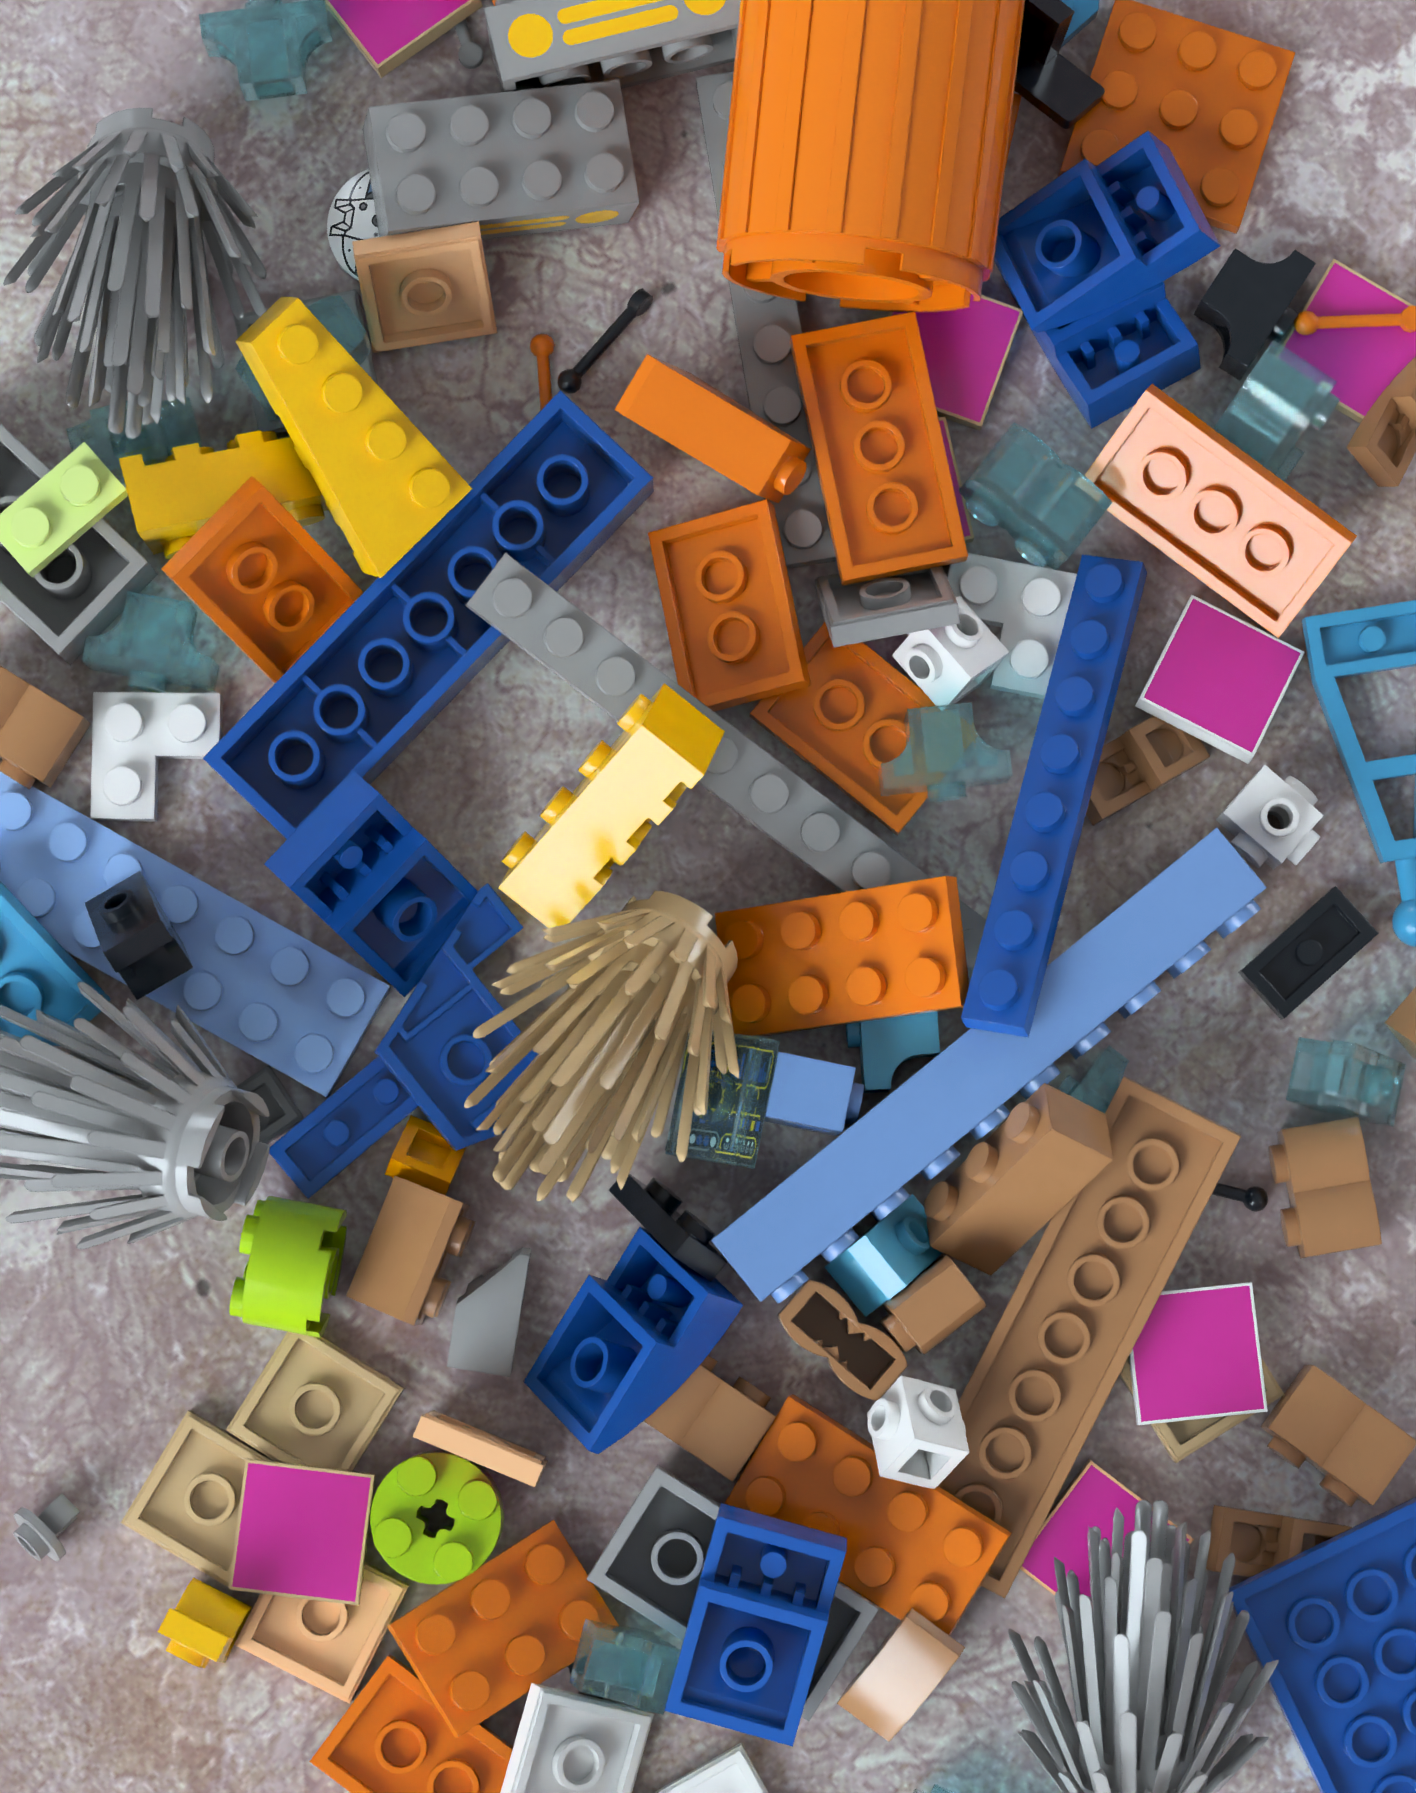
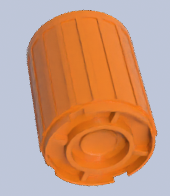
M741 0L716 246L717 251L724 253L723 276L741 287L794 301L805 302L806 293L840 299L839 307L888 312L951 311L968 308L971 294L974 296L973 301L980 302L982 282L990 279V272H993L1025 0Z

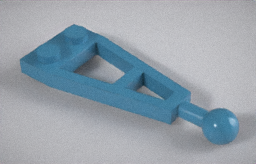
M1416 600L1305 617L1301 621L1312 685L1379 862L1381 864L1395 861L1401 903L1396 907L1392 916L1394 933L1403 943L1416 947V747L1415 754L1366 762L1335 680L1336 678L1416 666ZM1415 775L1413 838L1395 841L1373 781Z

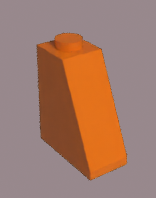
M646 355L614 409L754 494L773 502L779 503L784 495L791 494L805 475L807 464L804 461L811 448L695 375L651 355Z

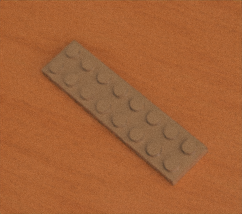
M1126 1076L1123 1077L1105 1112L1113 1161L1051 1218L958 1401L962 1420L965 1423L970 1453L938 1485L1012 1533L981 1584L982 1587L1003 1598L1009 1592L1241 1138V1134Z

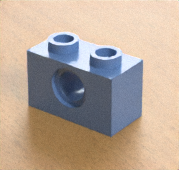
M778 1052L774 1060L762 1121L837 1136L843 1132L844 1124L853 1125V1123L857 1122L863 1098L864 1084L853 1082L855 1067Z

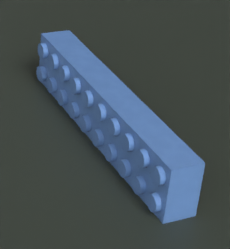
M1215 828L1047 966L1029 1038L970 1028L713 1238L711 1243L759 1302H762L771 1295L777 1303H781L809 1280L802 1268L821 1254L827 1263L831 1262L860 1238L852 1227L870 1213L877 1222L881 1221L907 1200L910 1195L903 1188L904 1184L919 1172L926 1181L931 1180L961 1155L953 1146L959 1139L970 1132L977 1141L1009 1116L1010 1112L1003 1103L1019 1091L1027 1100L1044 1083L1048 1084L1056 1078L1061 1071L1053 1062L1067 1051L1075 1060L1085 1054L1111 1032L1104 1023L1108 1017L1116 1011L1124 1019L1134 1014L1161 991L1154 980L1167 970L1175 979L1211 950L1204 941L1207 936L1216 930L1222 938H1225L1261 910L1254 901V898L1267 887L1221 831Z

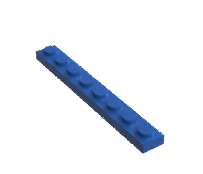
M1082 554L961 1019L967 1028L1029 1038L1147 577V571L1143 562Z

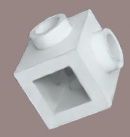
M960 596L956 597L960 616L959 624L907 633L909 636L892 655L941 712L980 687L1009 653L1005 646Z
M1264 765L1216 818V821L1235 836L1230 844L1245 860L1257 868H1260L1265 862L1274 870L1286 858L1294 865L1301 861L1320 839L1321 836L1312 828L1324 815L1314 807L1318 799L1308 787L1292 776L1282 780L1269 767ZM1267 814L1278 818L1281 825L1280 830L1273 828L1269 824Z
M901 1375L867 1412L868 1431L872 1436L880 1477L935 1489L970 1453L965 1423L962 1420L956 1389Z

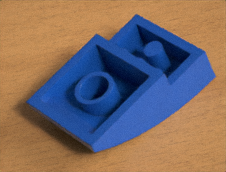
M1146 131L1097 166H1094L1087 159H1083L1001 216L998 224L995 257L1031 329L1036 333H1040L1072 323L1123 302L1189 267L1221 245L1170 148L1151 132Z
M994 257V261L1008 289L1010 290L1018 307L1021 309L996 257ZM1163 282L1123 302L1072 323L1040 333H1036L1031 329L1047 359L1091 429L1134 406L1151 384L1163 390L1201 369L1198 343L1166 298L1165 284ZM1023 313V317L1025 318L1027 324L1029 325V323H1028V321H1027V319H1026V317H1025V315H1024V313Z
M354 770L264 863L267 868L403 997L419 983L478 892L423 835L413 828L377 790Z
M639 1227L607 1280L588 1275L523 1382L589 1452L599 1454L637 1427L679 1389L719 1342L743 1307V1304L716 1278L710 1282L673 1257L647 1229Z
M720 1503L664 1711L793 1747L846 1555L847 1538Z

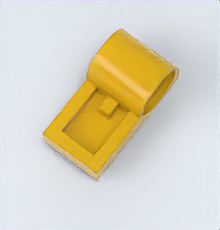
M194 1577L184 1591L176 1608H169L158 1632L171 1639L166 1648L167 1652L196 1667L206 1668L210 1659L215 1662L225 1663L252 1607Z

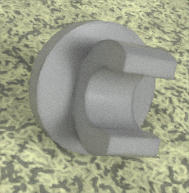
M60 1494L38 1517L30 1510L21 1507L14 1514V1518L20 1527L13 1534L20 1545L38 1561L46 1555L55 1561H59L66 1554V1550L57 1537L77 1519L76 1516L80 1511L63 1494Z

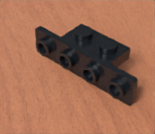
M1025 0L1014 91L1059 126L1069 129L1101 101L1105 90L1100 84L1059 54L1075 11L1061 0Z

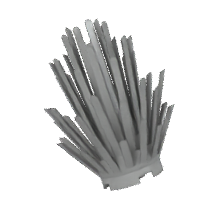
M153 108L125 109L103 118L96 124L95 135L90 140L87 149L52 175H55V177L17 208L15 215L28 214L62 187L33 217L32 226L40 225L31 235V237L36 238L9 271L3 283L5 286L16 282L29 265L28 275L30 277L27 280L25 289L27 293L35 290L77 224L85 215L74 251L34 335L35 344L40 346L37 363L48 358L53 341L52 357L55 361L59 360L64 353L72 323L80 321L85 303L66 390V404L73 409L79 405L97 328L88 387L89 407L100 402L104 388L110 392L108 429L114 434H120L124 429L128 390L125 434L131 439L140 436L142 424L150 425L154 421L156 424L159 422L165 367L168 401L172 402L177 398L186 405V387L189 382L186 309H193L201 394L206 403H209L213 396L210 356L215 369L222 368L225 363L210 294L202 230L204 231L235 317L239 321L243 320L244 308L232 277L233 265L256 314L262 316L266 312L264 303L246 265H249L253 272L262 279L266 278V269L227 204L245 226L256 228L251 216L258 217L257 214L214 165V146L206 132L186 117L183 118L182 126L170 121L152 118Z
M85 982L77 983L84 997L177 1075L175 1078L84 1018H77L74 1021L75 1027L37 1009V1021L6 1006L0 1005L1 1018L70 1050L69 1054L33 1036L25 1035L21 1038L0 1030V1048L5 1050H0V1155L94 1169L85 1170L0 1162V1178L27 1180L24 1186L31 1192L140 1190L142 1194L15 1211L6 1217L7 1222L23 1223L90 1214L89 1216L63 1221L57 1229L58 1235L138 1218L83 1237L76 1248L87 1249L129 1234L131 1235L127 1244L135 1243L197 1216L224 1221L227 1220L224 1212L233 1203L246 1206L260 1183L269 1155L270 1144L259 1142V1115L264 1117L270 1116L267 1105L258 1094L236 1087L190 1019L178 1005L175 1015L178 1022L175 1020L170 1021L171 1033L190 1057L129 998L126 1001L127 1006L123 1008L122 1013Z
M1141 1500L1136 1504L1134 1531L1127 1533L1124 1538V1552V1516L1118 1508L1115 1509L1113 1517L1112 1550L1107 1538L1101 1540L1099 1527L1094 1526L1090 1528L1088 1526L1091 1597L1080 1594L1079 1581L1074 1571L1069 1570L1066 1577L1064 1563L1054 1556L1058 1589L1055 1593V1603L1067 1653L1076 1727L1046 1643L1040 1636H1036L1034 1639V1647L1048 1687L1045 1681L1040 1680L1020 1634L1011 1629L1008 1630L1010 1641L1028 1681L1024 1680L1028 1691L1024 1685L1017 1681H1012V1689L1042 1742L1035 1732L1022 1729V1732H1018V1734L1062 1793H1217L1269 1738L1256 1737L1252 1741L1253 1734L1240 1736L1216 1764L1271 1677L1279 1660L1266 1663L1254 1684L1250 1687L1249 1685L1258 1669V1662L1254 1661L1245 1667L1227 1702H1222L1202 1742L1197 1748L1244 1635L1250 1616L1246 1610H1242L1238 1614L1221 1655L1234 1602L1231 1603L1233 1591L1229 1592L1236 1561L1234 1553H1230L1223 1561L1201 1652L1204 1630L1200 1625L1208 1581L1206 1565L1211 1540V1529L1207 1530L1200 1537L1194 1578L1187 1581L1190 1558V1545L1186 1541L1187 1522L1182 1523L1178 1527L1168 1525L1169 1509L1167 1503L1162 1500L1155 1501L1153 1508L1147 1500Z

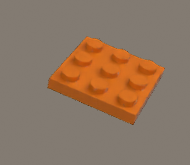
M1115 0L1090 76L1104 88L1105 92L1101 101L1075 123L1058 177L1083 159H1087L1094 166L1099 165L1143 133L1149 131L1170 148L1209 224L1237 234L1296 52L1133 0Z

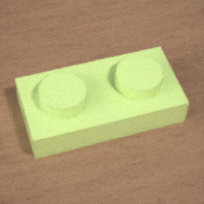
M83 442L0 513V542L33 578L128 496L127 489L91 448Z

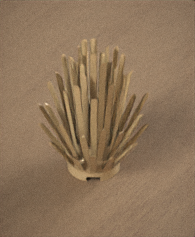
M655 890L649 899L636 900L635 896L628 900L621 912L542 929L547 933L543 939L553 943L579 936L583 937L511 964L507 972L512 975L491 984L501 988L500 994L513 995L556 973L544 980L540 988L478 1026L473 1032L475 1039L485 1037L568 984L570 986L490 1062V1066L485 1072L491 1074L467 1097L464 1103L466 1109L477 1105L532 1049L535 1053H538L534 1060L497 1100L495 1108L476 1129L488 1130L494 1122L493 1131L495 1135H500L506 1129L494 1147V1152H500V1161L493 1170V1178L496 1182L500 1183L503 1189H513L530 1165L532 1171L547 1175L537 1191V1201H542L548 1196L557 1181L562 1182L569 1178L587 1148L588 1152L567 1191V1198L573 1203L581 1195L600 1156L605 1160L611 1159V1173H616L620 1169L616 1180L620 1190H622L656 1106L657 1110L651 1135L657 1138L664 1131L687 1036L690 1033L687 1047L689 1058L676 1147L679 1162H683L686 1159L693 1110L697 1116L707 1114L712 1030L714 1032L717 1068L724 1075L728 1067L729 1072L739 1079V1065L727 983L737 968V952L732 940H729L726 946H724L718 936L707 926L713 916L703 908L679 895Z

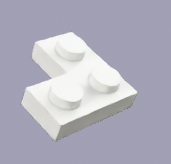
M968 553L966 561L949 565L947 579L955 598L960 596L984 624L1002 627L999 641L1009 653L993 671L990 689L1040 699L1045 698L1077 574Z
M93 692L91 819L94 821L157 822L159 759H203L222 739L223 696L221 693Z

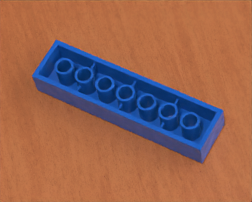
M561 390L469 484L472 490L382 578H377L203 757L208 765L286 840L353 770L367 783L371 784L510 641V639L465 606L505 553L557 592L654 492L653 477Z

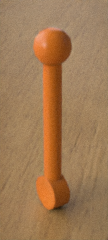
M1408 306L1401 313L1316 316L1311 311H1302L1295 318L1294 327L1298 333L1306 336L1313 334L1317 329L1400 326L1404 331L1413 333L1416 332V306Z
M542 333L534 336L530 342L531 352L537 357L540 411L552 399L549 356L553 353L555 347L551 336Z

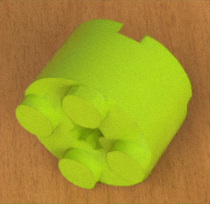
M268 1196L265 1201L258 1200L254 1214H247L244 1221L239 1252L250 1256L243 1278L237 1277L230 1299L229 1314L242 1317L245 1324L322 1338L330 1318V1314L321 1312L323 1299H329L331 1295H336L347 1233V1226H343L342 1223L347 1217V1210L275 1196Z
M434 1450L406 1459L386 1475L373 1498L370 1524L374 1546L390 1567L410 1580L437 1585L461 1580L476 1571L487 1560L501 1537L505 1513L500 1491L484 1466L446 1450ZM439 1499L444 1500L448 1503L446 1514L455 1519L454 1526H443L437 1533H433L427 1529L429 1519L421 1515L422 1507H433Z

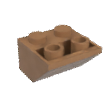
M394 1176L346 1296L414 1326L422 1325L426 1315L432 1318L438 1317L452 1283L441 1278L450 1255L456 1257L463 1256L476 1221L466 1218L470 1205Z

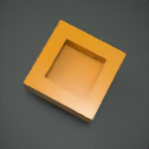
M410 1115L390 1158L385 1175L392 1178L398 1176L446 1196L467 1147L455 1151L432 1123Z

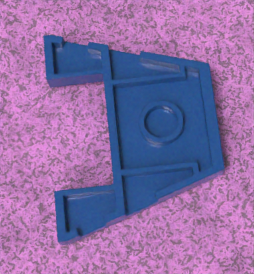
M488 883L478 890L374 1051L455 1151L497 1136L493 1131L495 1122L488 1130L476 1129L495 1108L497 1100L538 1055L532 1049L477 1105L467 1109L464 1107L467 1097L491 1074L485 1072L490 1066V1062L521 1033V1030L513 1020H510L485 1037L477 1039L473 1037V1032L478 1026L504 1010L473 972V968L524 928Z

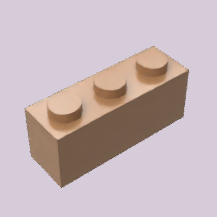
M1044 1083L1025 1102L1016 1105L1010 1112L1007 1120L984 1142L975 1145L967 1159L944 1181L938 1182L930 1190L927 1198L924 1200L930 1247L990 1276L994 1274L1113 1161L1106 1114Z

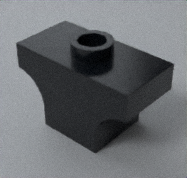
M1236 248L1233 250L1194 313L1196 317L1213 327L1221 337L1224 354L1219 366L1220 369L1240 381L1267 339L1279 345L1299 314L1290 308L1289 305L1316 264L1314 261L1294 250L1290 256L1282 261L1261 263L1251 259Z
M141 871L85 902L105 957L114 971L121 975L136 1000L193 968L183 942L165 915Z

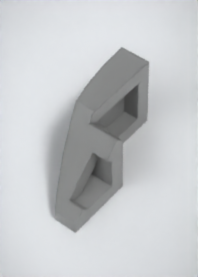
M521 1247L512 1254L511 1259L486 1276L480 1275L468 1283L466 1293L457 1300L447 1367L506 1377L511 1376L521 1309L525 1297L531 1248Z

